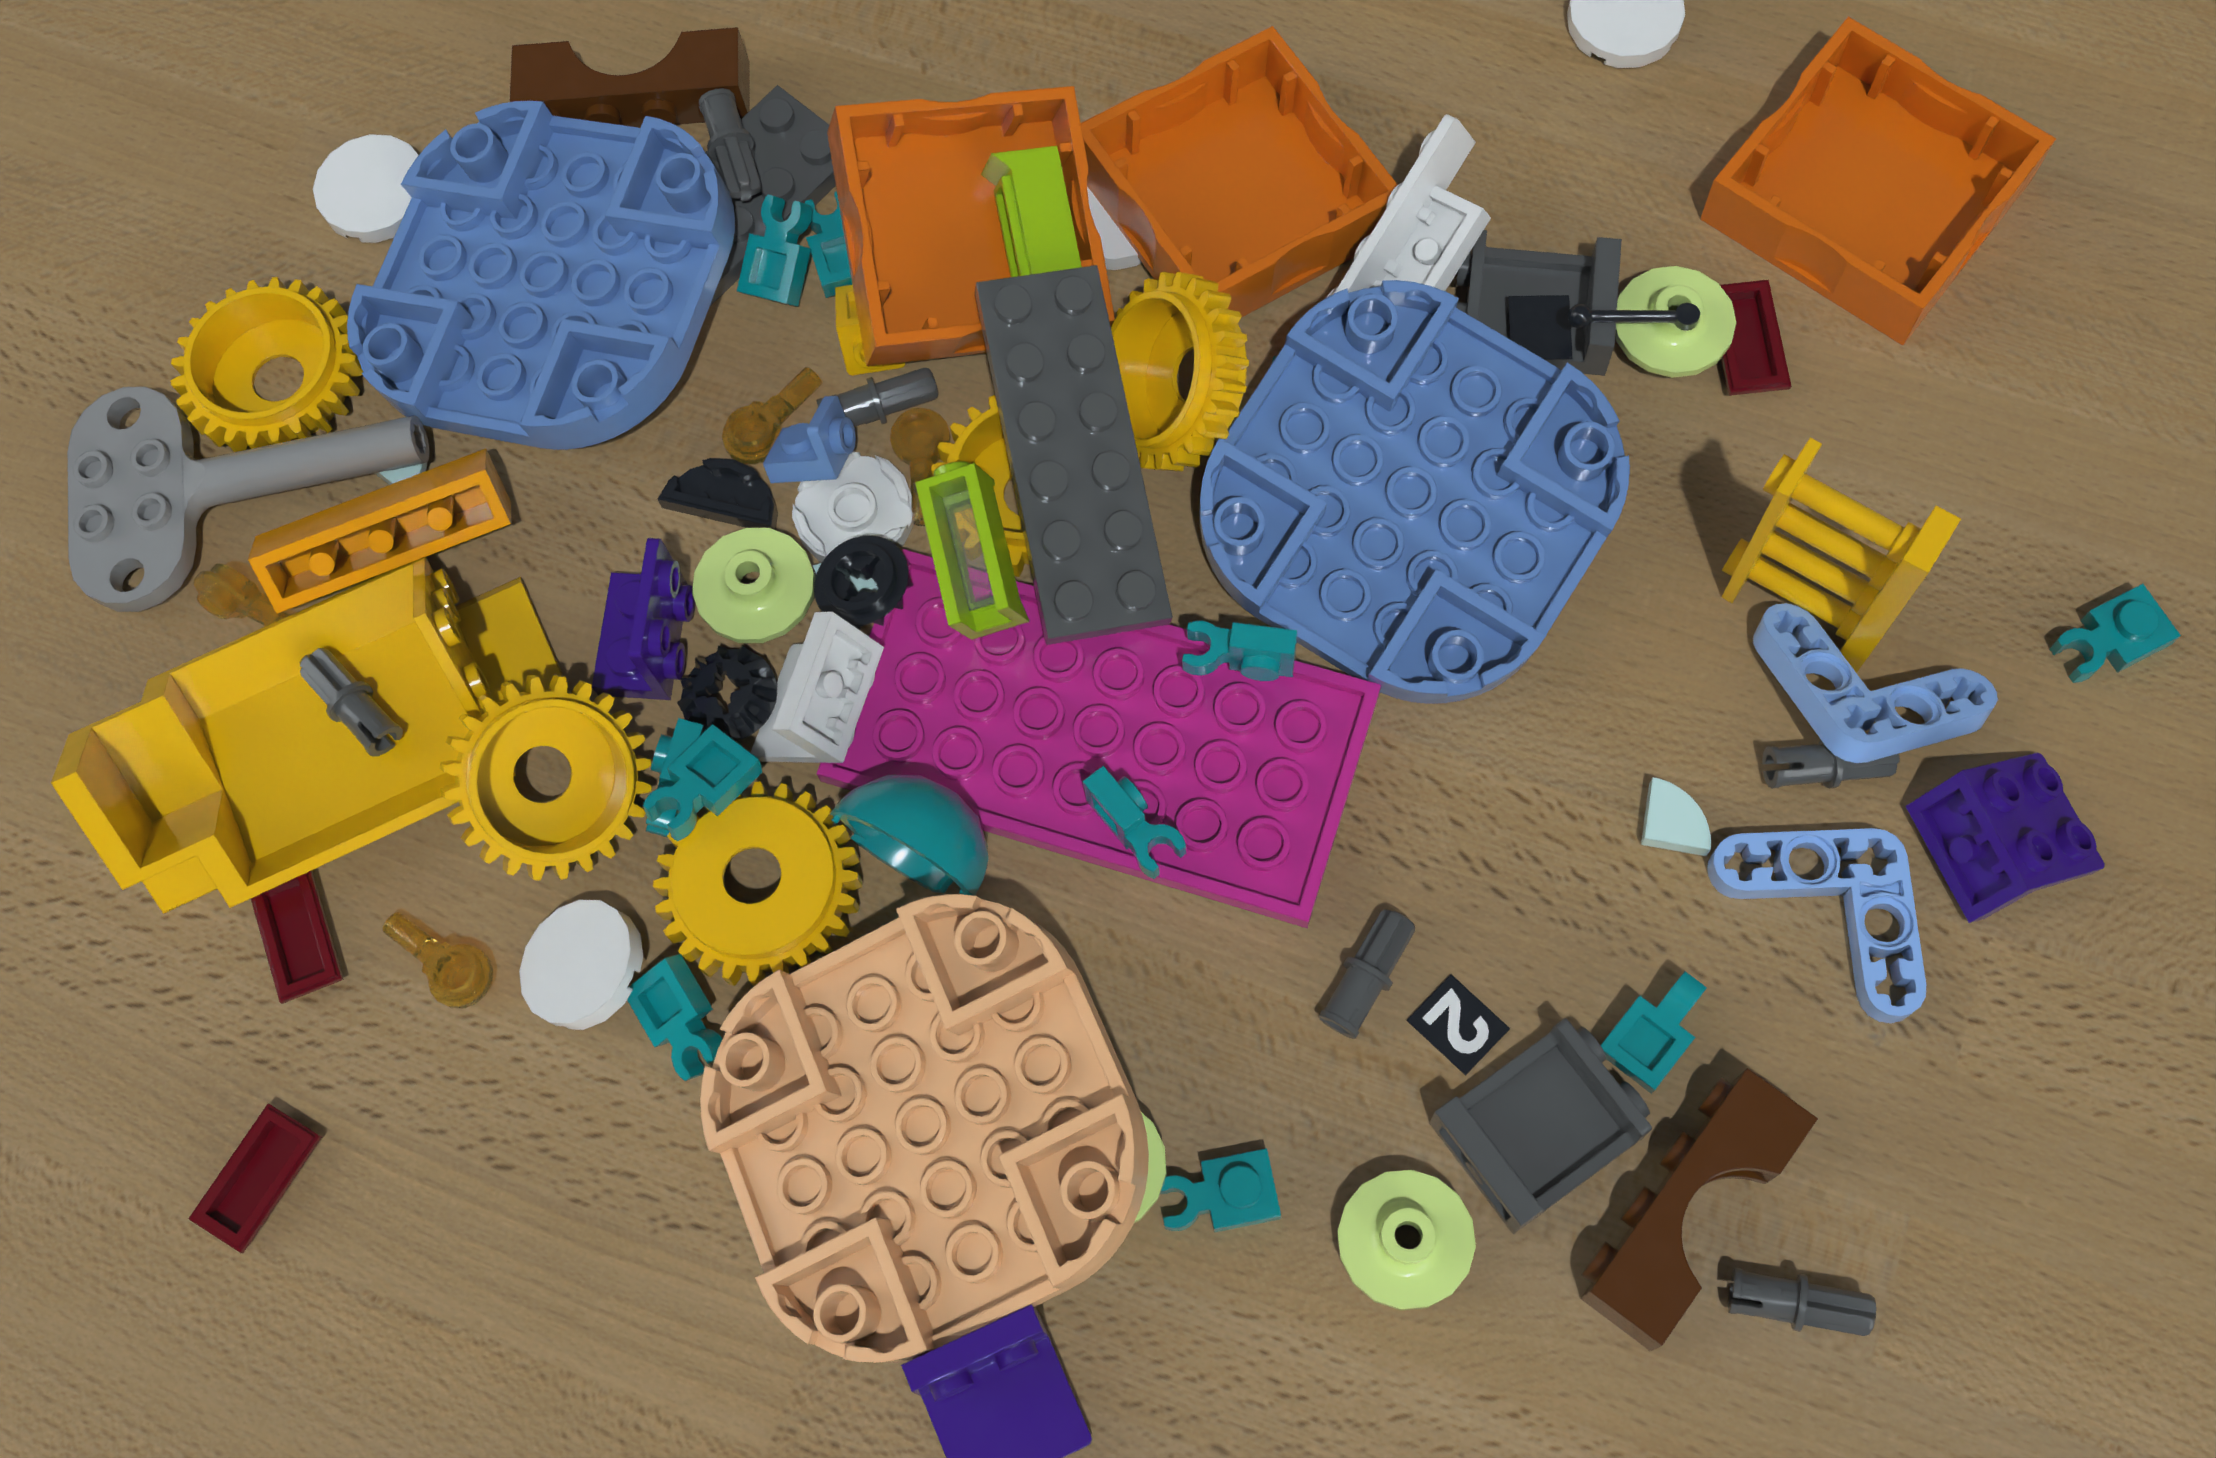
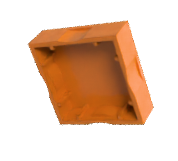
M1848 16L1801 73L1799 81L1787 101L1776 112L1759 124L1714 179L1700 219L1903 346L2032 181L2056 138L1987 97L1947 81L1917 56Z
M1273 26L1204 60L1199 66L1180 79L1164 86L1145 90L1081 123L1089 168L1087 186L1137 252L1138 258L1151 276L1159 280L1161 272L1174 274L1182 272L1203 276L1205 280L1215 281L1219 284L1218 292L1229 293L1232 297L1228 310L1239 311L1242 317L1354 258L1357 247L1374 230L1386 210L1391 192L1398 185L1359 134L1347 126L1334 113L1325 100L1318 82Z
M1074 86L996 92L958 102L912 99L835 106L827 135L866 366L987 353L975 297L976 282L1011 277L994 196L996 186L981 175L991 153L1058 146L1081 266H1098L1110 326L1113 324L1115 316L1101 237L1094 224L1088 201L1087 176L1089 168Z

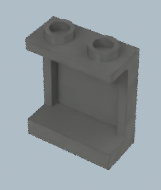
M1483 230L1456 276V286L1467 287L1466 302H1458L1456 308L1510 339L1508 296L1569 295L1570 309L1576 304H1585L1591 310H1617L1622 239L1597 237L1592 256L1487 247V230ZM1590 322L1584 328H1575L1571 325L1573 359L1546 361L1563 370L1568 362L1583 374L1605 376L1614 349L1616 323Z
M1566 1018L1554 1025L1550 1033L1464 1096L1461 1098L1456 1096L1436 1110L1429 1123L1513 1235L1642 1140L1652 1130L1650 1123L1646 1120V1117L1650 1115V1111L1640 1094L1626 1081H1623L1621 1084L1617 1083L1602 1064L1606 1060V1055L1595 1037L1582 1026L1576 1030Z

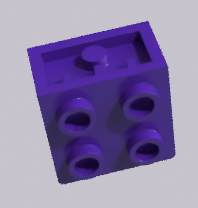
M647 538L641 574L611 572L592 681V688L598 696L604 692L612 697L671 700L674 680H680L683 676L685 648L680 639L683 622H690L693 616V587L685 581L680 572L678 561L673 560L662 539Z
M2040 753L1962 770L1905 806L1968 923L1985 919L2036 890L2088 876L2105 867L2104 861L2096 849L2097 845L2092 832L2078 818L2063 791V783L2060 776Z
M1032 1304L901 1365L911 1391L920 1395L923 1399L946 1458H1064L1092 1443V1435L1041 1316Z

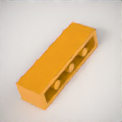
M485 448L259 534L254 538L248 561L276 614L510 525L511 500Z

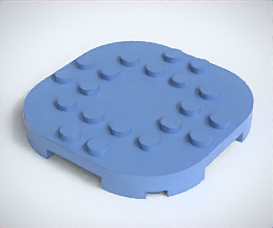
M514 101L487 107L475 112L479 120L478 123L463 127L453 138L447 130H444L424 148L407 171L401 185L412 198L373 287L356 284L351 298L347 320L349 347L357 355L363 370L361 374L401 414L406 417L415 415L425 426L553 450L584 448L602 443L630 430L642 422L667 398L681 378L732 248L735 233V214L731 195L725 182L701 145L685 130L670 122L645 116L641 128L559 117L553 116L544 102Z
M1386 280L1382 281L1381 286L1365 288L1348 293L1346 288L1334 293L1306 312L1287 334L1284 347L1251 395L1238 418H1236L1228 430L1229 436L1227 439L1219 438L1211 452L1201 487L1200 531L1204 550L1214 574L1229 595L1253 616L1271 627L1297 630L1298 644L1352 677L1380 684V693L1409 702L1425 704L1450 703L1476 697L1502 684L1518 672L1537 650L1620 517L1629 486V455L1625 456L1623 443L1617 428L1619 419L1613 407L1600 389L1581 371L1568 362L1563 370L1469 316L1456 308L1459 298L1446 291L1416 282Z

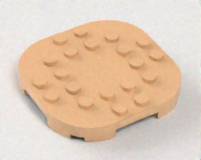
M946 894L910 902L896 909L899 918L791 974L778 970L764 978L728 1014L720 1027V1030L726 1033L718 1048L712 1068L707 1066L704 1068L700 1097L704 1137L708 1150L721 1154L764 1272L755 1277L760 1291L771 1310L795 1336L807 1344L816 1345L831 1354L843 1357L845 1360L873 1363L909 1362L1031 1304L1035 1307L1070 1290L1097 1272L1114 1255L1131 1230L1144 1197L1148 1176L1149 1151L1143 1116L1075 962L1057 939L1039 924L1013 908L987 901L977 896Z

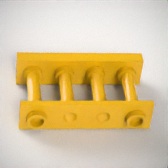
M1810 437L1796 460L1786 454L1781 457L1762 490L1773 495V498L1750 542L1741 538L1725 563L1722 571L1732 577L1721 598L1733 603L1746 581L1750 579L1796 606L1805 609L1812 615L1838 629L1835 635L1845 640L1840 652L1857 673L1928 575L1961 519L1935 506L1921 528L1910 522L1905 527H1902L1807 475L1822 446V443ZM1794 499L1889 552L1887 555L1880 553L1791 503ZM1779 527L1871 579L1869 582L1781 534L1776 531ZM1763 554L1849 601L1853 606H1849L1762 557Z

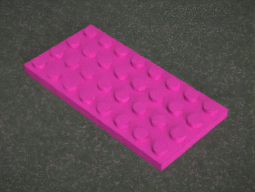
M902 549L903 554L910 563L908 568L913 587L906 589L902 597L903 609L894 608L884 617L883 626L874 623L869 637L884 647L875 672V679L868 691L855 728L854 739L847 750L844 762L820 763L816 774L821 782L851 791L886 775H921L956 792L979 817L983 831L1308 929L1380 695V684L1296 660L1293 677L1279 676L1278 679L1273 681L1249 679L1238 670H1230L1229 663L1221 664L1216 670L1207 675H1192L1183 670V654L1203 655L1208 652L1210 647L1203 641L1188 640L1187 629L1173 625H1163L1046 645L1034 586L1018 581L1016 583L1020 600L1030 622L971 640L948 626L933 557ZM968 568L976 603L993 598L988 573ZM1102 766L1108 770L1116 781L1125 776L1135 785L1148 805V808L1143 811L1145 820L1152 825H1169L1178 830L1184 838L1186 854L1181 858L1166 844L1155 845L1150 850L1149 856L1159 866L1160 875L1155 879L1148 877L1141 871L1131 849H1126L1086 801L1083 781Z

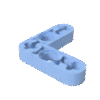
M1784 603L1769 607L1753 635V644L1760 657L1824 745L1835 756L1844 761L1866 763L1973 733L1981 729L1998 701L1997 691L1988 679L1975 671L1963 668L1951 669L1870 691L1818 621L1808 611L1796 605ZM1814 673L1829 679L1836 689H1820L1807 679L1806 674ZM1895 707L1910 708L1922 716L1925 724H1915L1903 719L1897 713ZM1870 729L1868 734L1864 732L1865 730Z
M1875 828L1740 833L1728 836L1719 843L1708 861L1707 873L1711 884L1716 890L1729 898L1760 899L1843 895L1856 995L1860 1007L1868 1016L1879 1022L1891 1024L1903 1021L1921 1007L1926 998L1927 985L1909 862L1903 843L1895 835L1886 830ZM1837 847H1840V848H1841V854H1840V855H1839V852H1838V850H1837ZM1868 847L1873 848L1876 858L1887 859L1888 864L1878 873V876L1873 875V870L1868 864H1849L1841 873L1843 878L1838 877L1840 861L1859 859L1867 851ZM1798 848H1807L1816 852L1824 864L1822 877L1806 880L1797 876L1790 867L1789 854ZM1770 850L1776 851L1773 867L1753 869L1746 878V881L1739 880L1736 870L1725 868V864L1730 861L1735 852L1741 853L1744 863L1764 864L1771 856ZM1773 871L1777 881L1771 880ZM1884 909L1892 913L1899 924V935L1895 941H1879L1868 933L1864 923L1865 915L1869 910ZM1901 953L1903 959L1898 958L1890 965L1891 980L1894 986L1905 987L1907 994L1896 1002V1006H1892L1889 995L1877 994L1875 988L1886 979L1885 959L1871 962L1870 957L1885 958Z

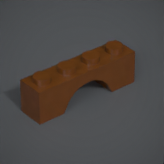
M738 27L681 32L676 44L665 58L646 70L628 75H609L589 68L575 55L569 41L512 45L510 102L541 101L544 102L553 116L641 128L645 116L658 118L674 125L705 123L704 116L699 108V99L706 92L720 88L728 89L734 93L740 119L750 111V62Z
M1748 1068L1734 1079L1732 1083L1723 1077L1719 1078L1697 1109L1707 1116L1705 1122L1694 1137L1682 1131L1659 1164L1667 1169L1669 1173L1654 1193L1644 1186L1622 1215L1621 1220L1629 1225L1630 1228L1618 1246L1614 1248L1605 1241L1581 1274L1591 1284L1580 1299L1649 1351L1661 1347L1702 1289L1688 1265L1682 1243L1683 1219L1694 1194L1705 1184L1721 1179L1736 1178L1762 1184L1768 1183L1781 1174L1818 1120L1816 1116Z

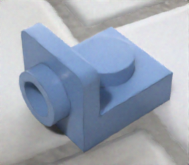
M824 396L809 424L798 423L782 428L763 462L770 483L833 480L838 478L849 454L853 452L856 442L854 425L850 418L845 417L838 396Z

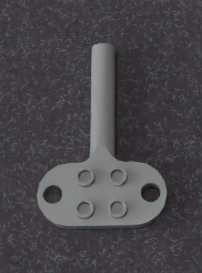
M122 387L104 394L82 412L71 430L67 451L68 558L73 580L88 597L117 612H141L161 604L182 586L193 567L196 551L197 521L206 509L230 502L426 463L429 459V444L423 424L414 415L214 457L195 459L193 436L189 420L164 394L147 387ZM141 408L138 420L131 427L119 428L121 419L128 411ZM144 568V576L141 583L135 589L123 592L122 586L126 576L132 570Z

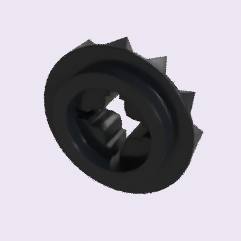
M860 536L847 540L826 556L817 571L814 582V595L817 605L822 612H834L858 630H861L863 625L871 623L883 626L884 617L894 608L903 609L902 597L906 589L913 587L909 576L908 566L910 563L900 548L886 538ZM851 575L856 579L861 578L863 580L872 578L877 584L878 590L871 593L861 590L858 593L848 577Z
M718 645L716 653L706 658L695 657L694 669L688 677L680 678L683 690L681 700L677 704L685 720L703 725V733L713 724L734 741H739L755 733L769 719L777 700V682L774 672L763 657L761 658L743 645L740 649H727ZM724 675H727L735 687H740V690H736L730 695L729 713L716 697H712V694L721 691V681L724 680Z

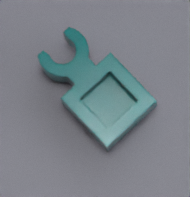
M837 191L834 192L837 209L829 215L819 214L812 199L805 201V204L812 207L810 228L816 233V235L806 237L811 249L826 298L835 295V287L852 285Z
M768 194L761 207V217L766 226L765 234L763 237L749 233L737 292L798 307L811 249L797 245L799 235L805 232L810 225L812 207L799 201H793L791 214L784 221L782 212L785 206V199Z
M2141 584L2088 611L2080 620L2086 629L2074 628L2064 632L2049 650L2053 655H2056L2065 649H2075L2083 655L2085 663L2078 666L2068 676L2072 683H2078L2089 679L2104 664L2106 658L2118 673L2171 646L2181 635L2146 586Z
M678 718L672 737L661 734L651 765V771L660 773L657 789L675 784L670 779L667 767L703 734V725ZM676 809L666 810L654 822L647 818L646 832L668 838L667 835L670 831L667 824L678 815L679 811Z
M712 724L667 767L670 779L675 784L673 786L660 787L651 792L645 799L643 808L647 818L652 822L657 820L666 810H678V815L672 818L667 826L673 839L676 841L682 840L695 828L697 822L696 813L705 806L716 816H719L762 773L760 760Z
M681 954L664 958L629 987L633 991L627 1001L654 1048L668 1043L671 1044L673 1067L680 1078L688 1081L704 1073V1066L698 1058L697 1051L699 1050L707 1064L714 1062L723 1038L717 1032L706 1029L701 1019L711 1012L713 1008Z
M1267 1148L1201 1161L1204 1181L1192 1183L1182 1176H1168L1165 1178L1160 1193L1162 1195L1170 1192H1179L1187 1199V1207L1184 1212L1176 1216L1171 1215L1163 1218L1165 1229L1169 1231L1185 1230L1196 1222L1199 1215L1211 1213L1214 1233L1281 1219V1211Z

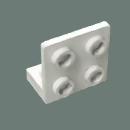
M815 612L804 643L793 644L789 648L777 680L775 707L769 719L759 729L751 754L761 762L843 763L847 750L854 739L855 728L868 691L873 685L875 672L884 647L834 612Z

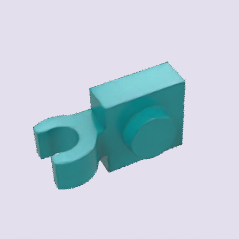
M1205 621L1188 623V640L1203 641L1209 645L1210 649L1203 655L1183 654L1182 665L1185 672L1198 676L1207 675L1216 670L1221 664L1229 663L1230 670H1238L1243 676L1257 681H1273L1278 679L1279 676L1293 677L1297 630L1234 622L1232 629L1215 627L1213 624Z
M1102 766L1083 781L1086 801L1126 849H1131L1137 859L1139 868L1145 875L1152 879L1160 875L1159 866L1149 856L1150 850L1155 845L1166 844L1170 846L1180 858L1186 854V844L1178 830L1165 824L1152 825L1145 820L1143 811L1148 808V805L1139 790L1127 777L1124 776L1116 781L1108 770Z
M1684 971L1657 1007L1639 995L1600 1045L1606 1055V1060L1652 1094L1696 1038L1679 1024L1707 987Z

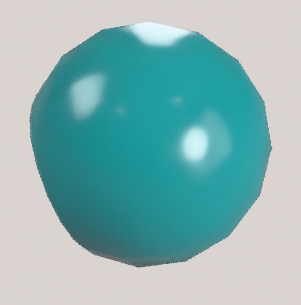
M886 775L851 790L830 813V815L834 816L832 822L837 824L841 820L854 833L850 839L872 856L932 892L943 894L954 881L961 888L960 894L976 896L988 866V845L979 817L956 792L921 775Z

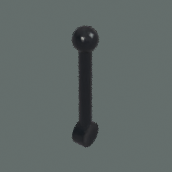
M1683 303L1676 310H1591L1585 304H1576L1568 312L1569 323L1575 328H1584L1590 322L1674 323L1677 328L1688 331L1697 326L1700 318L1699 308L1692 303Z

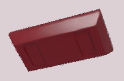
M1769 280L1720 285L1732 301L1736 318L1732 343L1722 356L1729 396L1791 389L1790 376Z
M312 870L251 898L276 992L281 1004L344 980Z
M268 1103L188 1219L243 1254L322 1136Z

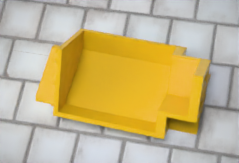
M424 557L380 574L148 679L141 702L68 735L51 784L122 890L143 882L163 914L218 889L229 908L458 803V800H448L441 796L440 789L454 784L455 776L443 772L440 769V763L448 760H457L459 752L447 744L446 741L448 736L465 738L469 729L459 719L462 713L478 719L484 713L478 698L483 694L496 703L503 700L501 683L506 681L512 683L520 693L526 691L525 683L528 675L538 676L543 689H549L553 675L563 676L521 576L455 606L459 602V597L448 574L443 568L434 572L427 558ZM318 648L327 649L356 681H364L371 686L373 690L372 698L394 723H397L403 730L400 740H394L389 733L386 734L395 743L391 750L380 756H370L364 746L342 722H335L329 718L326 712L327 704L301 676L300 661L305 655L312 654ZM514 767L513 777L516 776V769H515V767Z

